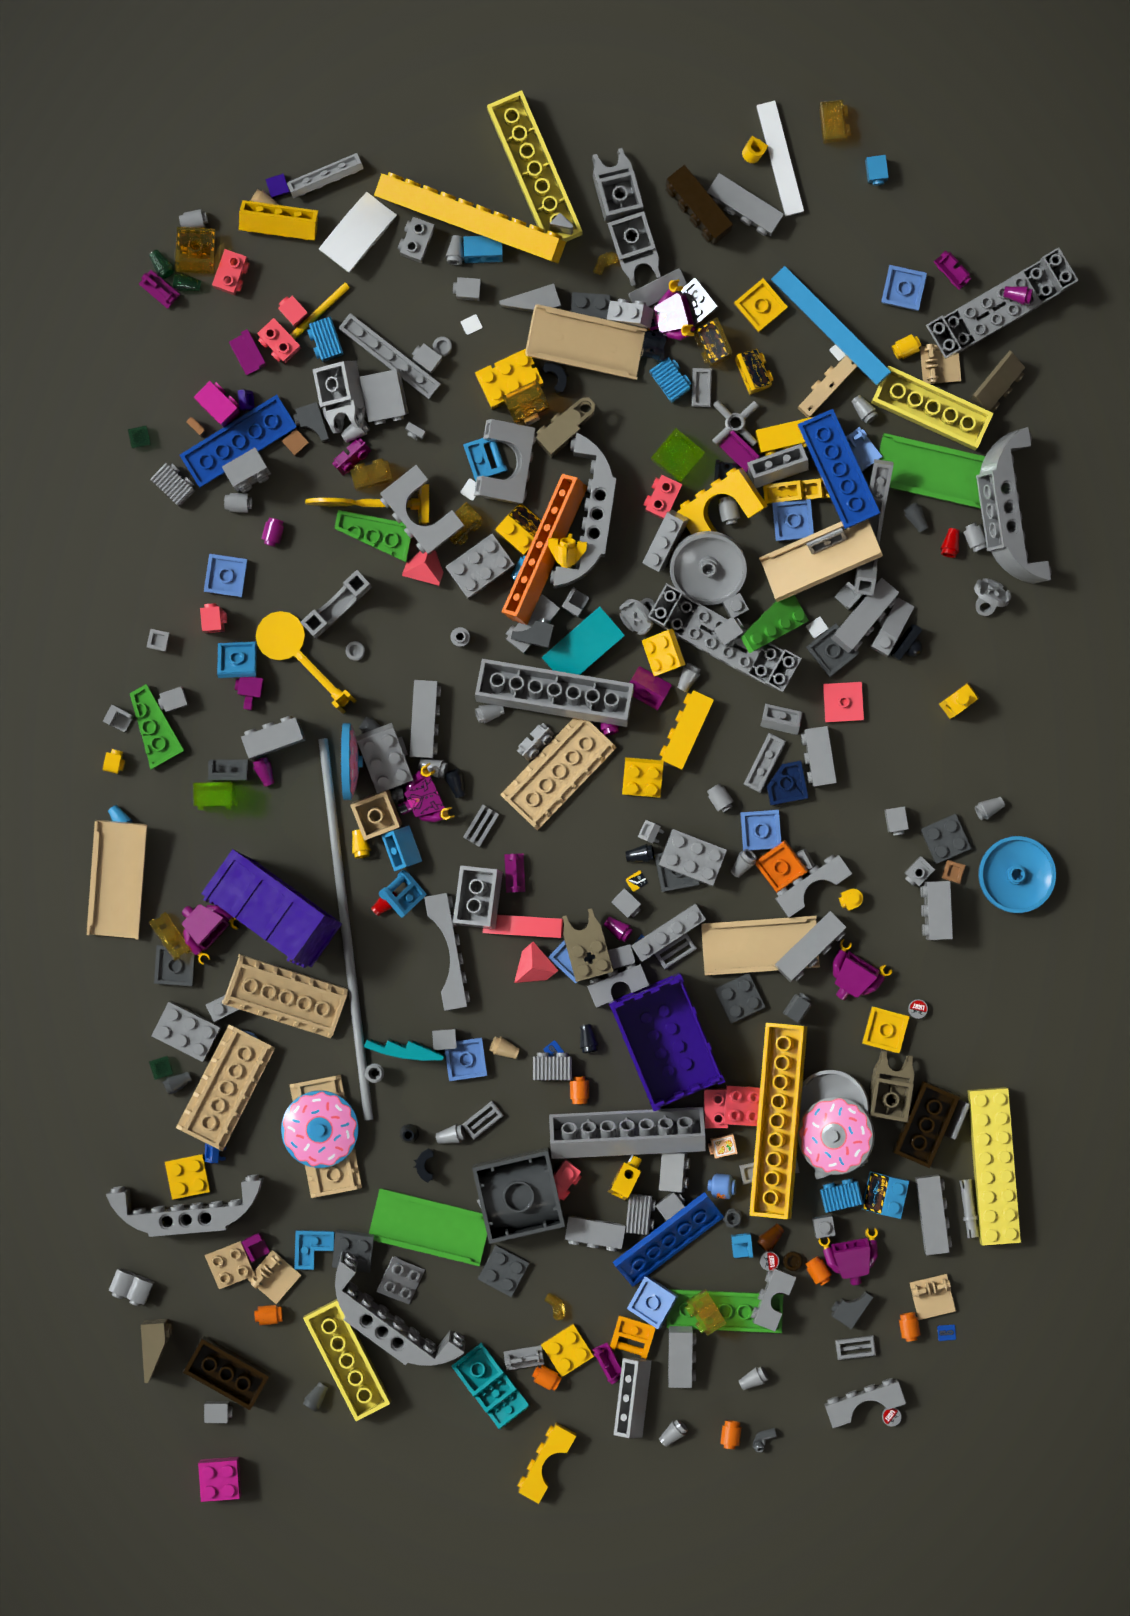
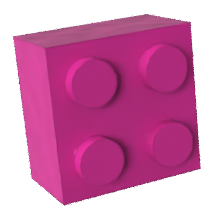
M209 381L194 396V399L224 428L241 413L238 409L239 405L230 395L228 398L224 395L226 392L217 382L213 384Z
M239 1457L202 1459L199 1461L201 1502L240 1499Z

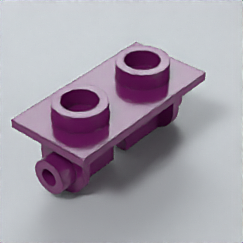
M945 250L940 257L933 261L958 290L972 279L970 277L971 274L962 265L958 268L955 267L959 261L951 252L948 253Z
M152 270L148 274L145 273L141 278L142 281L139 283L142 288L167 309L180 295Z
M361 438L359 440L356 439L347 447V450L350 452L349 455L343 451L333 459L334 462L332 464L343 476L350 472L359 461L365 459L368 453L371 452V449Z
M524 853L504 854L506 893L525 892Z
M606 1342L592 1350L594 1352L593 1355L596 1356L607 1377V1381L614 1384L621 1377L622 1367L609 1343Z

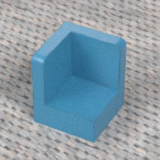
M751 1234L731 1235L733 1257L753 1258Z

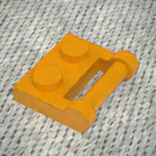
M619 1315L610 1347L613 1350L617 1348L640 1355L641 1358L646 1359L656 1328L648 1323ZM621 1336L645 1344L643 1348L620 1342L618 1338Z

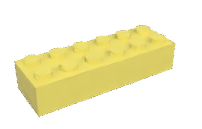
M888 365L887 368L891 371V374L879 384L871 404L972 450L978 448L993 416L992 412Z
M336 1299L306 1314L303 1319L355 1421L389 1405L391 1399L355 1328L343 1320L344 1313L339 1306L338 1300Z

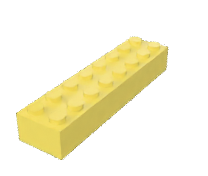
M521 90L488 104L487 111L537 227L544 229V233L547 234L548 231H551L550 222L561 213L573 224V234L551 232L561 235V240L565 242L581 236L583 231L523 91Z
M1008 1088L967 1090L968 1103L970 1104L969 1117L980 1244L984 1246L1021 1243Z

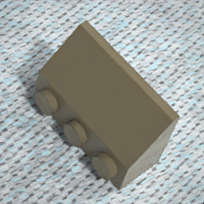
M1009 350L969 400L985 410L994 412L1000 405L998 400L1001 396L1006 397L1012 390L1010 385L1014 381L1018 383L1024 376L1022 371L1025 366Z

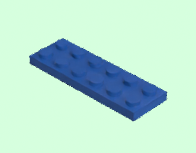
M275 395L179 456L199 488L224 474L222 466L253 448H256L258 452L295 430L297 426L278 395Z
M831 409L799 423L798 428L844 529L846 530L879 515L878 506L834 410Z
M704 1192L613 1261V1264L633 1287L644 1279L645 1276L652 1273L724 1218V1216Z

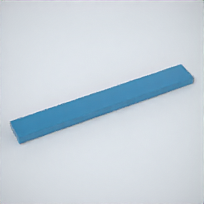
M786 266L771 279L876 386L891 374V371Z

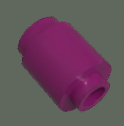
M269 517L268 522L265 523L261 540H264L265 545L275 547L276 544H280L284 530V521Z

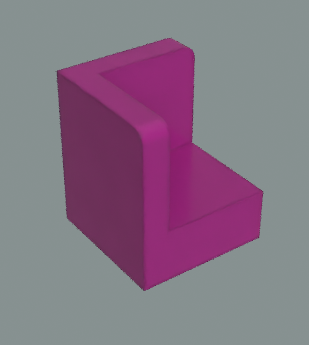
M261 1232L242 1241L251 1262L270 1252Z

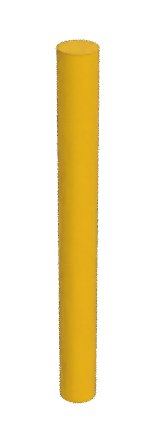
M347 283L341 285L290 333L294 340L309 327L310 323L316 321L350 289Z

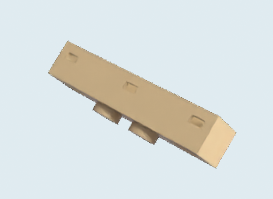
M847 356L835 368L831 366L824 373L826 377L822 382L820 380L816 381L811 387L813 391L797 409L807 418H810L857 366L855 364L852 365V361Z

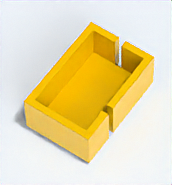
M526 349L494 363V368L490 365L475 372L492 410L544 386L532 357H528L525 354Z

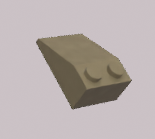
M168 1319L145 1320L141 1324L144 1383H149L153 1378L169 1337L172 1335V1324H168Z

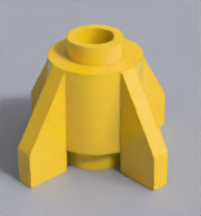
M570 533L567 538L560 539V543H558L559 539L557 538L548 539V547L556 562L564 568H570L572 565H575L587 550V542L578 541L576 544L575 539H572L573 534Z

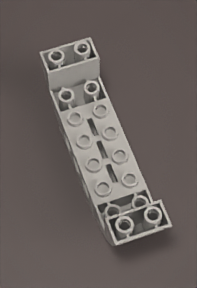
M1058 247L1043 256L1040 261L946 316H940L927 324L926 327L946 359L979 343L1039 308L1079 280ZM1029 286V289H1033L1030 304L1022 305L1003 297L1005 287Z
M1029 427L1006 434L993 444L983 460L980 474L976 475L987 551H991L996 561L1010 575L1021 581L1035 584L1051 580L1052 571L1048 561L1027 563L1028 552L1025 549V532L1022 529V513L1019 509L1020 497L1016 489L1017 477L1013 468L1014 457L1011 454L1012 451L1031 446L1032 436L1029 432Z
M576 433V438L572 437L570 451H574L573 456L595 459L592 460L590 473L594 474L593 479H589L587 492L591 494L590 498H586L584 511H587L588 514L587 517H583L582 530H585V534L580 536V541L587 542V550L576 563V568H579V570L557 566L556 571L552 570L550 583L553 584L554 589L573 584L586 576L595 567L599 559L605 557L616 478L612 476L610 466L600 449L579 433ZM602 493L605 495V499L598 501L595 499V495ZM595 512H600L602 514V518L599 520H595L592 517V514ZM597 531L600 536L597 539H592L589 533Z
M667 583L648 615L649 619L665 630L673 629L675 635L683 641L746 676L781 692L786 688L802 659L790 651L782 650L771 643L749 654L740 636L723 646L713 630L728 619L683 595V592Z
M259 1174L247 1175L246 1179L241 1182L243 1202L241 1199L230 1200L228 1204H223L222 1201H212L209 1205L203 1206V1202L192 1203L190 1207H184V1204L172 1205L170 1209H165V1206H155L147 1211L146 1207L134 1208L132 1210L130 1189H125V1186L113 1187L106 1194V1197L120 1218L137 1230L148 1233V1237L223 1231L251 1207L261 1190L264 1177L259 1178ZM203 1213H209L211 1220H205ZM184 1214L190 1215L192 1222H187L184 1219ZM165 1216H170L173 1223L168 1224L165 1221Z
M341 1252L336 1271L335 1289L339 1306L344 1313V1321L404 1365L407 1363L426 1366L438 1365L452 1361L464 1354L465 1340L460 1333H454L450 1330L439 1345L435 1347L433 1341L421 1337L419 1331L414 1327L409 1328L399 1316L395 1315L394 1317L384 1305H378L369 1294L360 1292L358 1287L350 1282V1279L356 1273L357 1258L349 1252Z

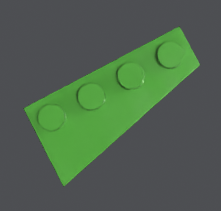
M338 510L335 530L407 562L411 538L404 531L406 526L403 522L398 523L393 520Z
M795 595L779 602L775 601L740 638L750 654L807 623L809 620Z
M145 684L131 692L130 697L144 742L149 766L152 770L185 750L148 685Z

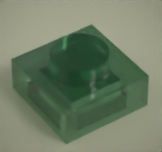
M147 425L128 429L132 449L151 445Z
M168 1056L149 1061L155 1080L174 1074Z

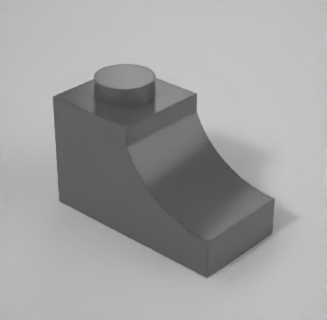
M317 402L295 409L296 414L293 416L297 426L300 425L302 429L307 428L317 433L322 443L330 441Z
M540 618L539 621L535 620L534 625L527 630L512 631L511 640L549 648L554 625L550 624V620Z
M865 1291L854 1300L847 1301L841 1298L840 1301H836L831 1307L833 1311L831 1315L852 1329L873 1297Z

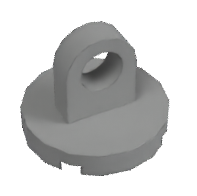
M983 578L981 581L979 579L974 586L975 593L979 596L976 601V611L978 614L989 616L995 611L997 606H1007L1011 600L1009 590L1005 591L1003 589L1004 586L995 580ZM983 603H988L991 605L987 609H983L980 607V605Z
M645 598L641 601L634 599L626 600L619 608V610L621 609L619 614L623 624L630 631L638 632V635L646 634L653 627V621L648 618V615L655 602L650 598Z

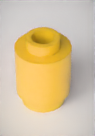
M910 334L896 341L891 347L896 358L899 360L919 352L921 343L917 336L914 337Z

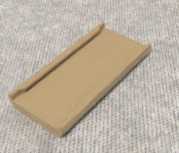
M536 304L533 310L525 354L528 357L637 380L643 340L647 329Z
M869 519L846 530L844 529L847 537L846 540L815 554H811L806 543L840 528L844 529L842 522L759 557L776 602L882 557L883 553Z
M573 718L500 795L538 831L617 747L590 721Z
M107 820L95 821L87 935L139 939L148 825Z
M816 916L703 923L701 924L704 973L705 975L777 971L778 969L775 967V964L817 924ZM819 956L816 957L818 962L811 968H820Z
M238 955L239 958L222 1004L328 1038L333 1036L347 997V988L245 955Z
M228 1025L176 1128L223 1151L275 1047Z
M341 1074L290 1084L293 1101L305 1093L317 1090L333 1092L345 1099ZM355 1146L344 1160L333 1166L314 1168L305 1165L311 1198L362 1188Z

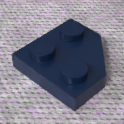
M801 761L785 763L780 766L767 785L770 805L808 798Z

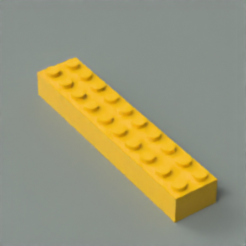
M388 172V175L381 174L374 196L559 264L566 244L565 241L561 240V235L551 231L545 234L544 229L532 224L526 227L527 223L512 217L510 221L508 220L509 216L494 211V214H491L492 210L480 205H476V208H474V203L461 198L455 201V196L442 191L439 195L438 190L426 185L420 188L421 184L406 179L404 182V178L390 172Z
M766 1023L749 1216L791 1219L808 1026Z

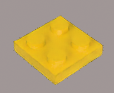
M764 278L734 302V305L758 333L788 308Z
M673 629L641 640L654 677L686 665Z
M625 757L622 794L660 797L664 760Z
M872 1006L862 1044L900 1053L909 1016Z
M203 1154L165 1161L172 1200L210 1192Z
M571 1324L541 1344L561 1377L594 1357L574 1324Z

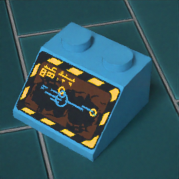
M870 1171L861 1209L901 1219L909 1181Z

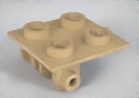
M927 344L920 347L922 378L924 382L936 384L961 381L959 353L945 359L937 345Z
M241 1241L205 1255L219 1289L255 1276Z
M272 1250L255 1269V1276L249 1277L248 1280L254 1288H258L277 1304L299 1279L301 1274Z
M947 1274L910 1282L918 1320L956 1311Z

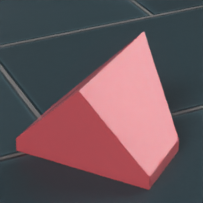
M436 550L429 555L426 552L423 554L421 551L406 562L402 576L439 586L443 576V569Z
M534 941L521 953L514 983L548 980L558 971Z

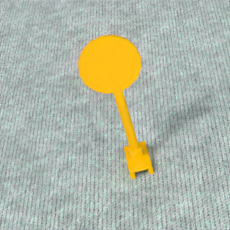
M425 484L419 489L418 498H411L407 502V508L418 510L419 524L429 523V484ZM311 498L305 500V504L312 506L339 507L357 505L361 507H385L380 499Z
M283 611L270 613L264 617L256 631V642L261 652L270 659L278 661L287 660L295 656L332 694L331 697L334 699L332 704L344 714L346 711L342 707L346 706L349 700L353 703L357 700L348 691L344 690L342 692L339 688L337 689L300 651L305 640L304 627L300 620L291 613Z

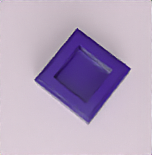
M284 173L265 179L271 198L290 193Z
M238 390L239 409L253 410L255 408L253 391Z

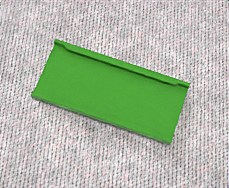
M883 434L879 449L882 457L879 460L894 462L889 488L981 509L976 475L980 474L985 456L891 434Z
M383 1188L379 1189L369 1234H374V1241L480 1266L487 1237L484 1218L481 1212Z

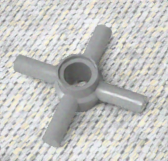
M719 400L713 404L726 418L725 428L712 439L716 446L732 430L736 434L740 433L752 447L758 442L745 429V419L759 407L755 401L740 414H731ZM738 419L741 426L733 428L730 425V421Z

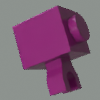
M240 677V679H236L235 690L238 691L237 694L245 696L243 709L252 710L253 698H262L263 678Z

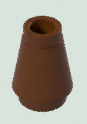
M776 1223L759 1236L757 1243L762 1249L769 1252L774 1249L785 1231Z

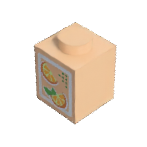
M733 1133L710 1138L711 1143H708L710 1155L714 1154L715 1158L737 1154Z

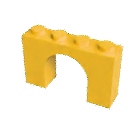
M736 468L731 469L726 473L727 477L722 481L720 478L710 484L712 488L707 491L705 489L695 494L696 499L691 502L687 500L680 505L681 509L677 512L689 518L686 527L691 535L702 531L717 532L708 516L709 503L717 494L732 496L748 518L753 517L768 506L743 468L738 470Z

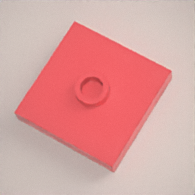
M862 682L823 684L825 722L864 720Z

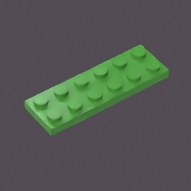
M669 1289L679 1297L667 1316L666 1328H669V1326H692V1329L782 1333L783 1294L777 1293L771 1299L772 1308L782 1313L776 1331H772L752 1322V1311L754 1307H758L760 1302L758 1299L759 1293Z

